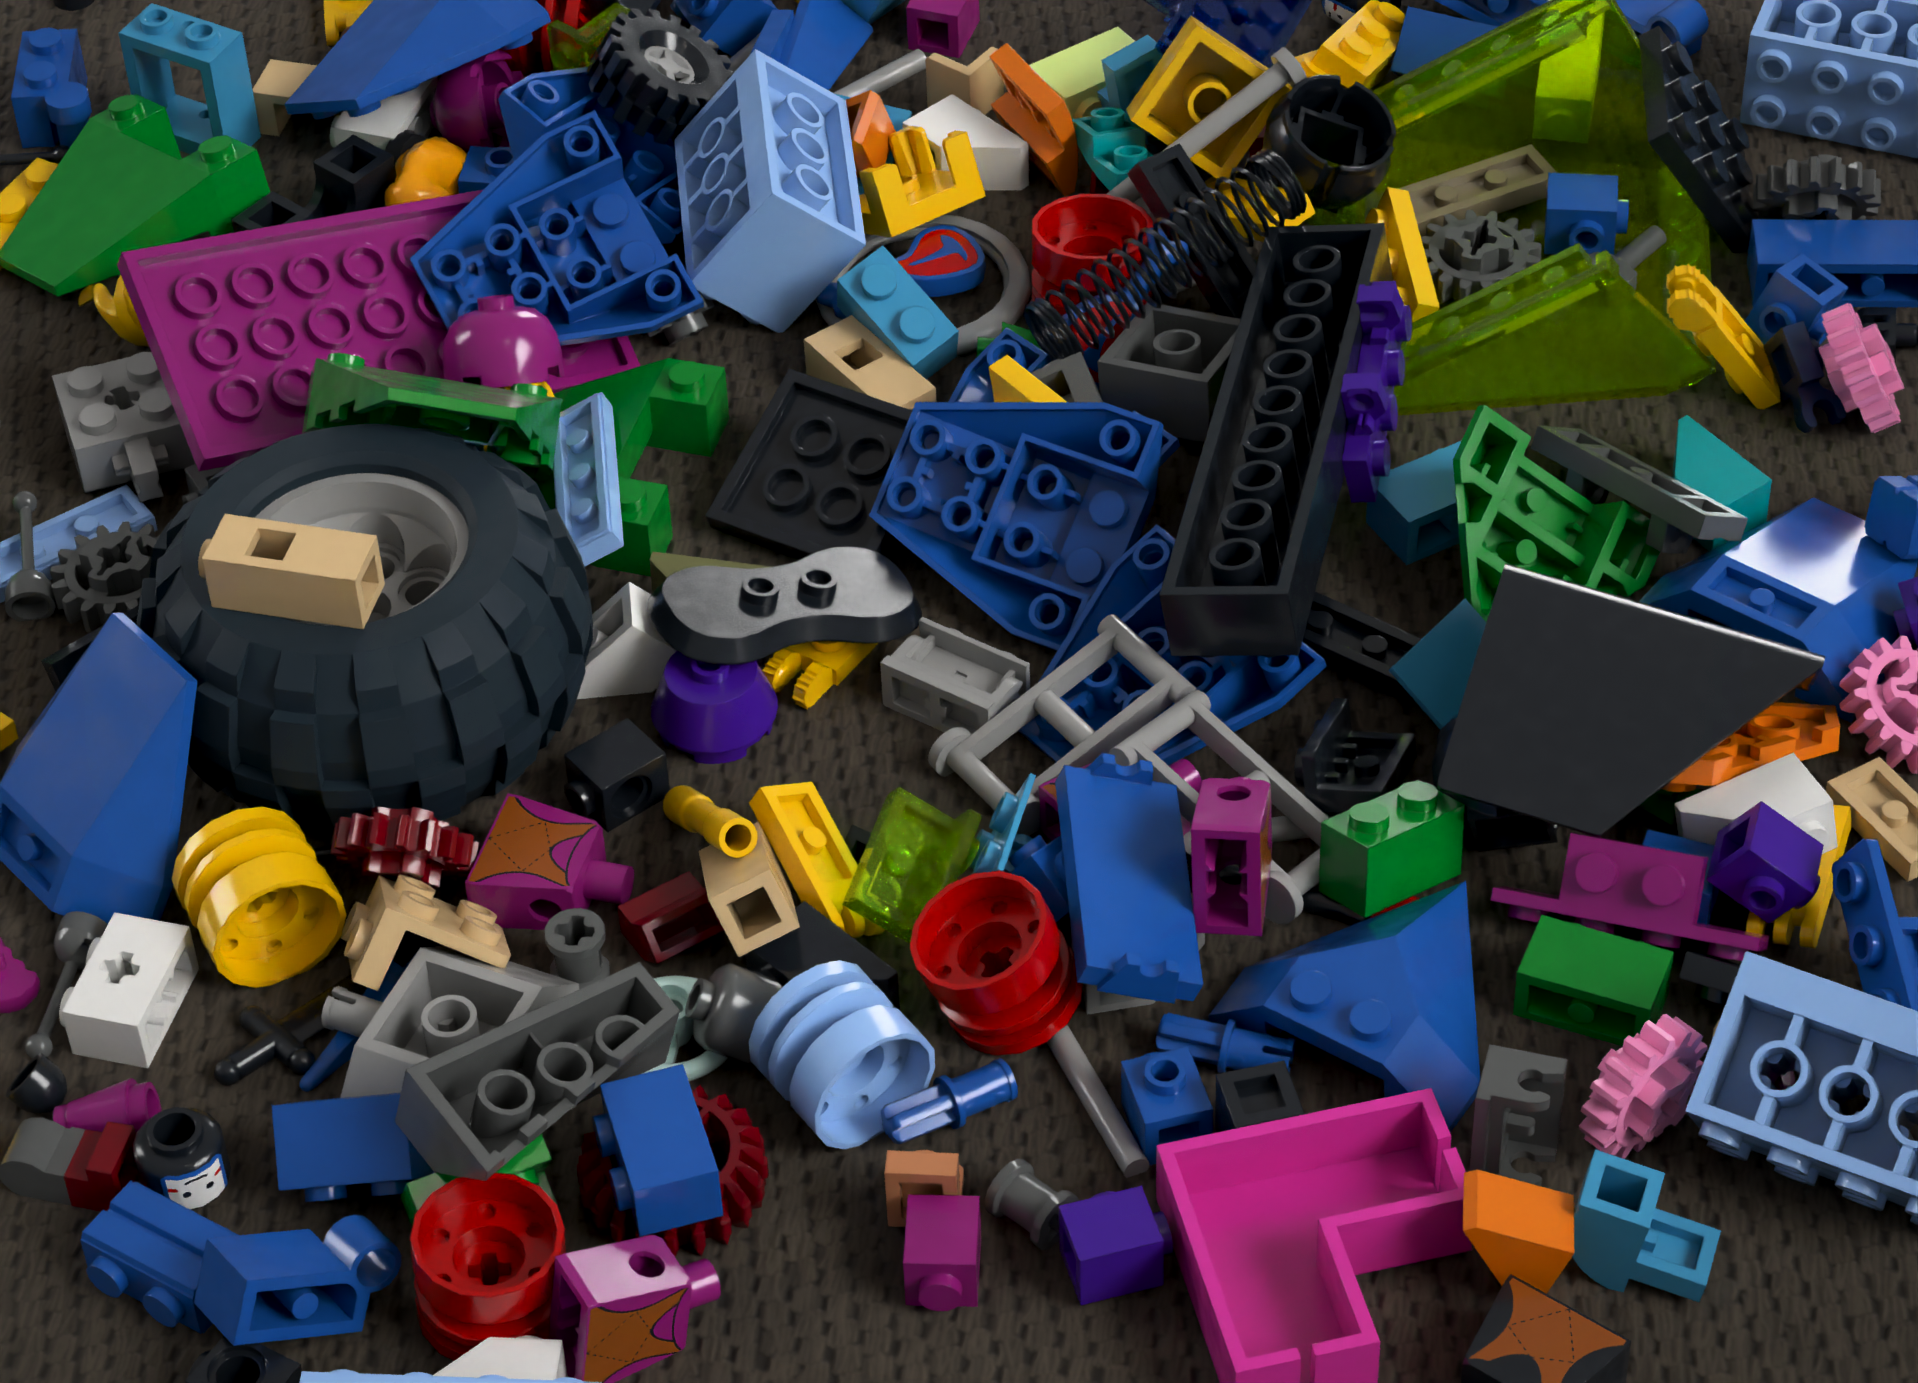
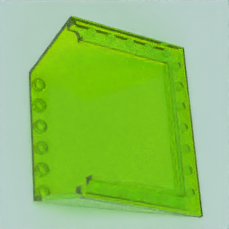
M1550 0L1372 91L1386 105L1396 127V136L1393 141L1394 150L1391 154L1389 171L1372 193L1353 205L1339 208L1336 213L1313 207L1316 213L1306 220L1310 225L1365 224L1369 211L1372 208H1377L1382 194L1387 187L1398 189L1532 144L1557 173L1618 175V199H1629L1627 234H1616L1614 255L1651 225L1659 226L1665 232L1667 239L1665 244L1634 268L1637 271L1635 290L1619 275V265L1607 250L1596 254V265H1592L1591 257L1580 243L1555 255L1544 254L1546 198L1497 214V221L1503 223L1513 217L1519 219L1518 231L1523 229H1532L1534 231V242L1541 243L1542 245L1541 261L1461 300L1451 298L1447 302H1439L1440 308L1438 311L1412 323L1410 341L1401 343L1405 359L1403 386H1394L1393 392L1397 399L1398 416L1476 410L1479 405H1486L1493 409L1665 396L1684 386L1694 385L1704 377L1716 372L1714 356L1704 355L1698 348L1692 332L1679 330L1673 323V318H1669V313H1667V298H1670L1672 294H1669V289L1666 288L1667 274L1674 269L1675 265L1689 264L1690 266H1696L1697 270L1700 269V274H1704L1711 282L1708 220L1648 143L1640 43L1616 0ZM1328 161L1330 167H1338V164Z

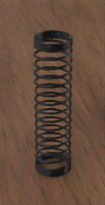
M1267 148L1261 149V152H1256V155H1252L1247 159L1245 168H1232L1230 179L1226 177L1217 178L1214 189L1210 187L1201 189L1199 199L1194 197L1186 198L1184 209L1172 208L1168 219L1162 217L1155 219L1153 230L1142 228L1139 231L1137 240L1133 238L1124 240L1122 250L1116 248L1109 249L1107 261L1100 258L1094 259L1091 271L1087 269L1078 270L1076 282L1070 279L1062 280L1060 292L1053 289L1047 290L1045 299L1035 298V301H1030V304H1026L1024 310L1026 323L1038 345L1044 352L1049 354L1051 361L1064 359L1080 351L1084 357V351L1076 335L1060 313L1050 304V295H1056L1062 300L1065 311L1079 336L1091 349L1099 350V339L1090 322L1074 302L1066 296L1065 286L1068 284L1077 288L1087 314L1101 334L1108 339H1114L1115 330L1106 312L1090 292L1081 285V275L1083 274L1093 279L1102 303L1116 323L1122 328L1130 329V318L1126 309L1114 291L1097 275V264L1105 265L1108 268L1118 294L1136 317L1145 319L1146 309L1140 296L1129 280L1112 264V254H1119L1123 257L1127 271L1143 298L1153 308H1161L1162 300L1153 281L1127 252V246L1130 243L1138 246L1149 274L1161 291L1170 298H1176L1177 288L1171 275L1151 249L1143 244V234L1149 233L1154 236L1157 249L1171 274L1182 286L1192 288L1193 279L1185 262L1199 277L1207 278L1208 268L1201 253L1213 266L1222 268L1223 256L1218 245L1230 257H1238L1239 248L1234 236L1244 246L1253 247L1254 237L1250 227L1262 237L1269 236L1270 228L1265 216L1275 226L1284 227L1285 219L1294 220L1301 213H1305L1307 202L1299 180L1286 161L1276 152ZM1268 170L1279 180L1289 201L1277 188ZM1242 172L1245 174L1253 198L1242 186L1235 182L1234 176L1236 173ZM1252 180L1255 181L1256 186L1258 187L1264 199L1271 206V208L1277 212L1280 222L1277 221L1267 210V208L1261 201ZM1226 182L1230 184L1238 208L1220 192V183ZM1237 190L1245 197V199L1250 203L1252 208L1255 210L1260 221L1262 222L1265 232H1263L1251 219L1238 195ZM1205 193L1215 194V199L1223 219L1212 207L1204 202ZM1194 202L1200 205L1203 219L1210 233L1196 217L1189 213L1190 203ZM1223 202L1233 211L1242 224L1249 242L1237 231L1224 208ZM1207 211L1227 235L1234 252L1226 246L1216 232ZM1175 213L1184 215L1189 232L1196 245L1174 223L1173 216ZM1192 222L1212 246L1218 262L1209 254L1200 241ZM1160 223L1169 225L1173 240L1183 259L1175 248L1158 233V225ZM1177 233L1184 239V241L1188 244V246L1195 254L1196 258L1198 259L1201 265L1202 271H1200L1196 267V265L1191 261L1190 257L1184 250ZM1162 244L1170 251L1180 265L1187 282L1175 270ZM1147 255L1155 262L1160 271L1163 273L1172 292H1170L1166 288V286L1161 282L1156 272L1154 271ZM1132 266L1140 273L1142 278L1148 284L1150 290L1152 291L1155 297L1156 302L1152 300V298L1145 291V289L1139 282ZM1117 277L1124 283V285L1132 294L1140 309V312L1134 307V305L1128 299ZM1102 288L1109 294L1111 299L1114 301L1119 311L1121 312L1125 322H1123L1120 319V317L1116 314V312L1108 302ZM1087 299L1093 304L1095 309L1101 315L1109 332L1099 322L1094 312L1092 311ZM1072 310L1077 314L1079 319L1085 325L1086 329L1092 337L1093 342L1088 338V336L1080 327Z

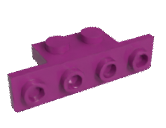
M1570 833L1559 896L1501 886L1493 887L1490 900L1510 904L1508 916L1517 919L1539 922L1541 915L1549 916L1550 912L1574 916V923L1613 935L1615 924L1641 929L1640 941L1658 946L1680 948L1682 937L1708 942L1706 954L1738 961L1743 960L1746 951L1767 950L1769 941L1768 935L1697 922L1709 857L1579 833Z

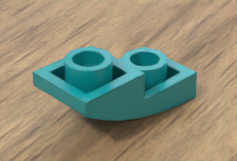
M1097 108L1092 110L1088 117L1072 119L1077 145L1092 171L1109 191L1129 177L1127 173L1138 162L1153 156L1145 148V130L1132 122L1129 115L1120 108Z

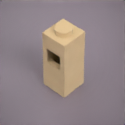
M852 315L804 339L806 374L909 410H913L916 402H937L936 387Z
M224 514L212 539L204 541L198 559L199 575L201 578L206 579L212 607L363 630L385 585L377 535Z
M759 822L754 823L758 834L757 844L753 851L744 857L734 858L728 856L712 845L699 850L708 900L738 957L800 927L787 876Z

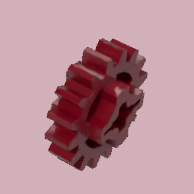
M377 806L371 809L370 817L359 813H353L351 818L339 817L338 823H335L331 855L337 856L336 861L352 864V869L361 870L362 875L373 877L376 880L380 875L396 882L399 875H407L428 884L434 889H438L440 880L457 883L458 878L467 879L477 858L479 842L474 841L472 834L458 833V827L449 826L448 822L437 820L433 817L434 812L416 807L390 809Z

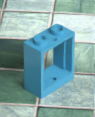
M153 3L119 32L131 95L137 94L166 108L179 151L191 154L198 150L202 142L216 136L227 135L249 146H252L261 137L242 32ZM169 60L200 70L207 104L175 93Z

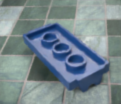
M1101 753L1086 769L1064 765L1055 781L1077 982L1096 985L1097 991L1148 1000L1175 1004V999L1194 1001L1203 987V978L1177 785L1152 781L1153 765L1151 761L1139 760L1136 764L1121 766L1116 763L1115 755Z

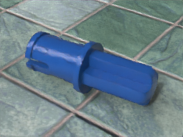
M1167 1013L1163 1015L1157 1029L1156 1049L1159 1052H1165L1188 1046L1195 1061L1217 1065L1218 1073L1226 1072L1227 1068L1239 1070L1284 1060L1290 1074L1291 1068H1289V1064L1293 1063L1296 1039H1286L1237 1028V1021L1232 1019L1228 1020L1227 1025Z
M998 1058L988 1065L952 1079L946 1075H940L934 1079L932 1087L885 1105L881 1110L883 1130L893 1143L903 1144L947 1125H950L953 1129L961 1128L965 1125L967 1117L1002 1102H1010L1017 1098L1018 1088L1014 1074L1006 1061Z

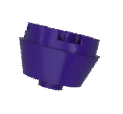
M676 651L668 660L651 704V718L654 727L666 746L669 747L671 743L678 750L692 754L694 761L698 763L721 764L745 757L748 747L760 741L765 733L767 735L770 734L778 710V699L774 688L756 660L734 665L711 664L694 660Z

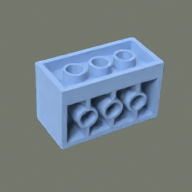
M1764 0L1749 39L1740 123L1918 158V0Z
M755 49L675 138L674 143L686 271L696 289L701 292L703 298L708 300L715 299L739 312L747 321L756 325L762 324L780 333L784 332L865 247L866 240L846 100Z
M1746 951L1685 1110L1699 1127L1698 1135L1708 1140V1147L1740 1160L1747 1161L1751 1150L1766 1155V1160L1775 1165V1172L1804 1184L1815 1186L1818 1175L1836 1181L1835 1186L1843 1190V1197L1863 1206L1883 1211L1887 1200L1906 1207L1905 1212L1912 1215L1910 1221L1918 1225V1141H1915L1910 1133V1129L1915 1124H1918V1011ZM1789 1071H1796L1799 1079L1793 1086H1788L1785 1090H1778L1775 1087L1774 1083L1780 1075H1785ZM1856 1095H1864L1868 1102L1865 1109L1856 1111L1854 1115H1845L1841 1108L1844 1102L1848 1099H1853Z

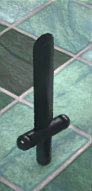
M422 936L409 937L400 942L393 960L403 967L420 947H433L436 944L434 941ZM350 974L279 1021L273 1019L259 1006L250 1005L245 1007L239 1015V1022L241 1027L255 1039L225 1057V1059L220 1060L214 1068L215 1079L222 1085H233L275 1057L295 1074L305 1075L316 1061V1058L302 1043L324 1029L321 1018L322 1010L327 997H333V988L340 986L348 989L350 992L363 996L368 987L353 982L352 975Z

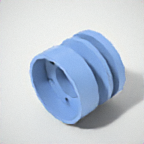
M840 960L816 965L792 978L771 997L757 1017L749 1039L750 1061L783 1098L790 1101L791 1107L826 1146L839 1149L860 1146L883 1133L882 1108L889 1103L927 1089L935 1070L934 1048L899 1009L893 1008L890 1000L857 964Z

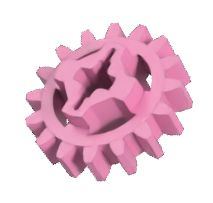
M1846 303L1821 314L1829 343L1818 347L1827 370L1831 386L1841 400L1846 413L1859 408L1865 424H1868L1872 433L1900 423V412L1894 401L1895 396L1893 393L1903 390L1904 385L1899 376L1891 350L1882 337L1877 324L1874 323L1863 328L1859 315L1855 313L1851 303Z
M1901 635L1892 645L1883 637L1878 639L1869 649L1865 648L1848 665L1850 672L1840 681L1839 686L1850 694L1839 704L1840 710L1855 714L1857 720L1848 727V730L1851 734L1864 732L1868 736L1869 741L1865 747V751L1868 754H1872L1880 748L1887 752L1886 763L1892 769L1904 759L1910 772L1918 774V649L1912 650L1907 636ZM1884 673L1885 679L1880 684H1877L1879 674Z
M1663 1014L1656 1025L1648 1020L1644 1023L1640 1033H1636L1634 1037L1628 1035L1624 1039L1622 1048L1617 1051L1611 1049L1597 1067L1601 1071L1600 1076L1592 1082L1590 1088L1593 1092L1589 1096L1590 1099L1581 1108V1112L1587 1116L1579 1125V1130L1586 1134L1584 1139L1602 1152L1625 1159L1632 1148L1639 1152L1645 1147L1647 1142H1651L1654 1136L1658 1137L1663 1133L1665 1127L1670 1124L1676 1126L1686 1113L1688 1096L1693 1092V1084L1698 1079L1697 1075L1700 1073L1704 1063L1699 1060L1708 1049L1707 1045L1701 1041L1703 1036L1678 1017L1671 1018L1667 1014Z

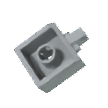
M141 352L131 357L94 366H83L73 371L52 375L63 426L84 494L133 482L139 502L163 497L159 475L182 470L196 464L152 352Z

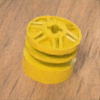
M267 807L238 809L216 818L189 838L175 860L171 880L177 898L182 907L187 911L192 925L199 930L202 943L218 972L233 984L259 988L271 986L306 972L327 957L341 937L346 919L342 897L326 870L317 862L315 851L306 841L299 824L283 811Z

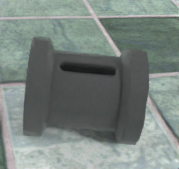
M573 908L561 911L549 919L545 926V943L549 951L554 954V960L550 965L551 975L579 983V989L610 976L609 961L601 954V947L605 941V925L599 915L591 910Z
M1015 1159L1002 1168L993 1179L985 1197V1209L995 1218L1002 1219L1007 1216L1030 1233V1241L1033 1245L1041 1250H1049L1060 1240L1059 1206L1080 1200L1069 1190L1055 1191L1035 1177L1034 1168L1024 1159Z

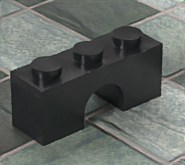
M352 135L313 162L316 184L314 193L305 208L272 191L231 220L233 232L385 207V191L389 185L395 182L397 176L394 156Z

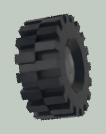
M630 9L627 15L624 12L617 15L592 56L587 67L586 76L592 77L588 85L591 92L601 93L597 99L598 103L603 109L611 107L615 111L612 118L621 125L628 121L635 126L632 132L641 137H644L645 133L648 132L654 135V142L666 145L669 139H672L674 143L675 138L732 76L734 71L728 70L732 63L727 55H718L716 53L719 46L712 39L705 42L699 37L702 32L693 25L689 29L681 26L680 18L670 14L666 20L661 18L660 12L657 10L648 9L644 16L640 9Z

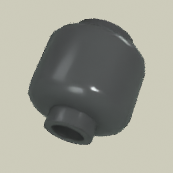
M735 964L719 967L708 980L699 978L690 991L685 1008L686 1017L693 1019L694 1039L699 1046L708 1051L744 1064H751L749 1039L755 1021L771 997L783 986L773 978Z

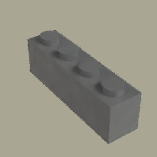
M638 962L407 1068L395 1123L435 1173L486 1181L571 1108L600 1094V1084L640 1075L665 1063L680 1010L642 964Z

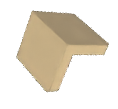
M993 46L990 47L968 66L938 53H933L926 58L927 107L953 94L986 115L992 110L991 104L1004 95V83L989 57L998 49Z
M270 59L253 88L261 134L274 136L281 134L292 115H288L284 104L317 65Z

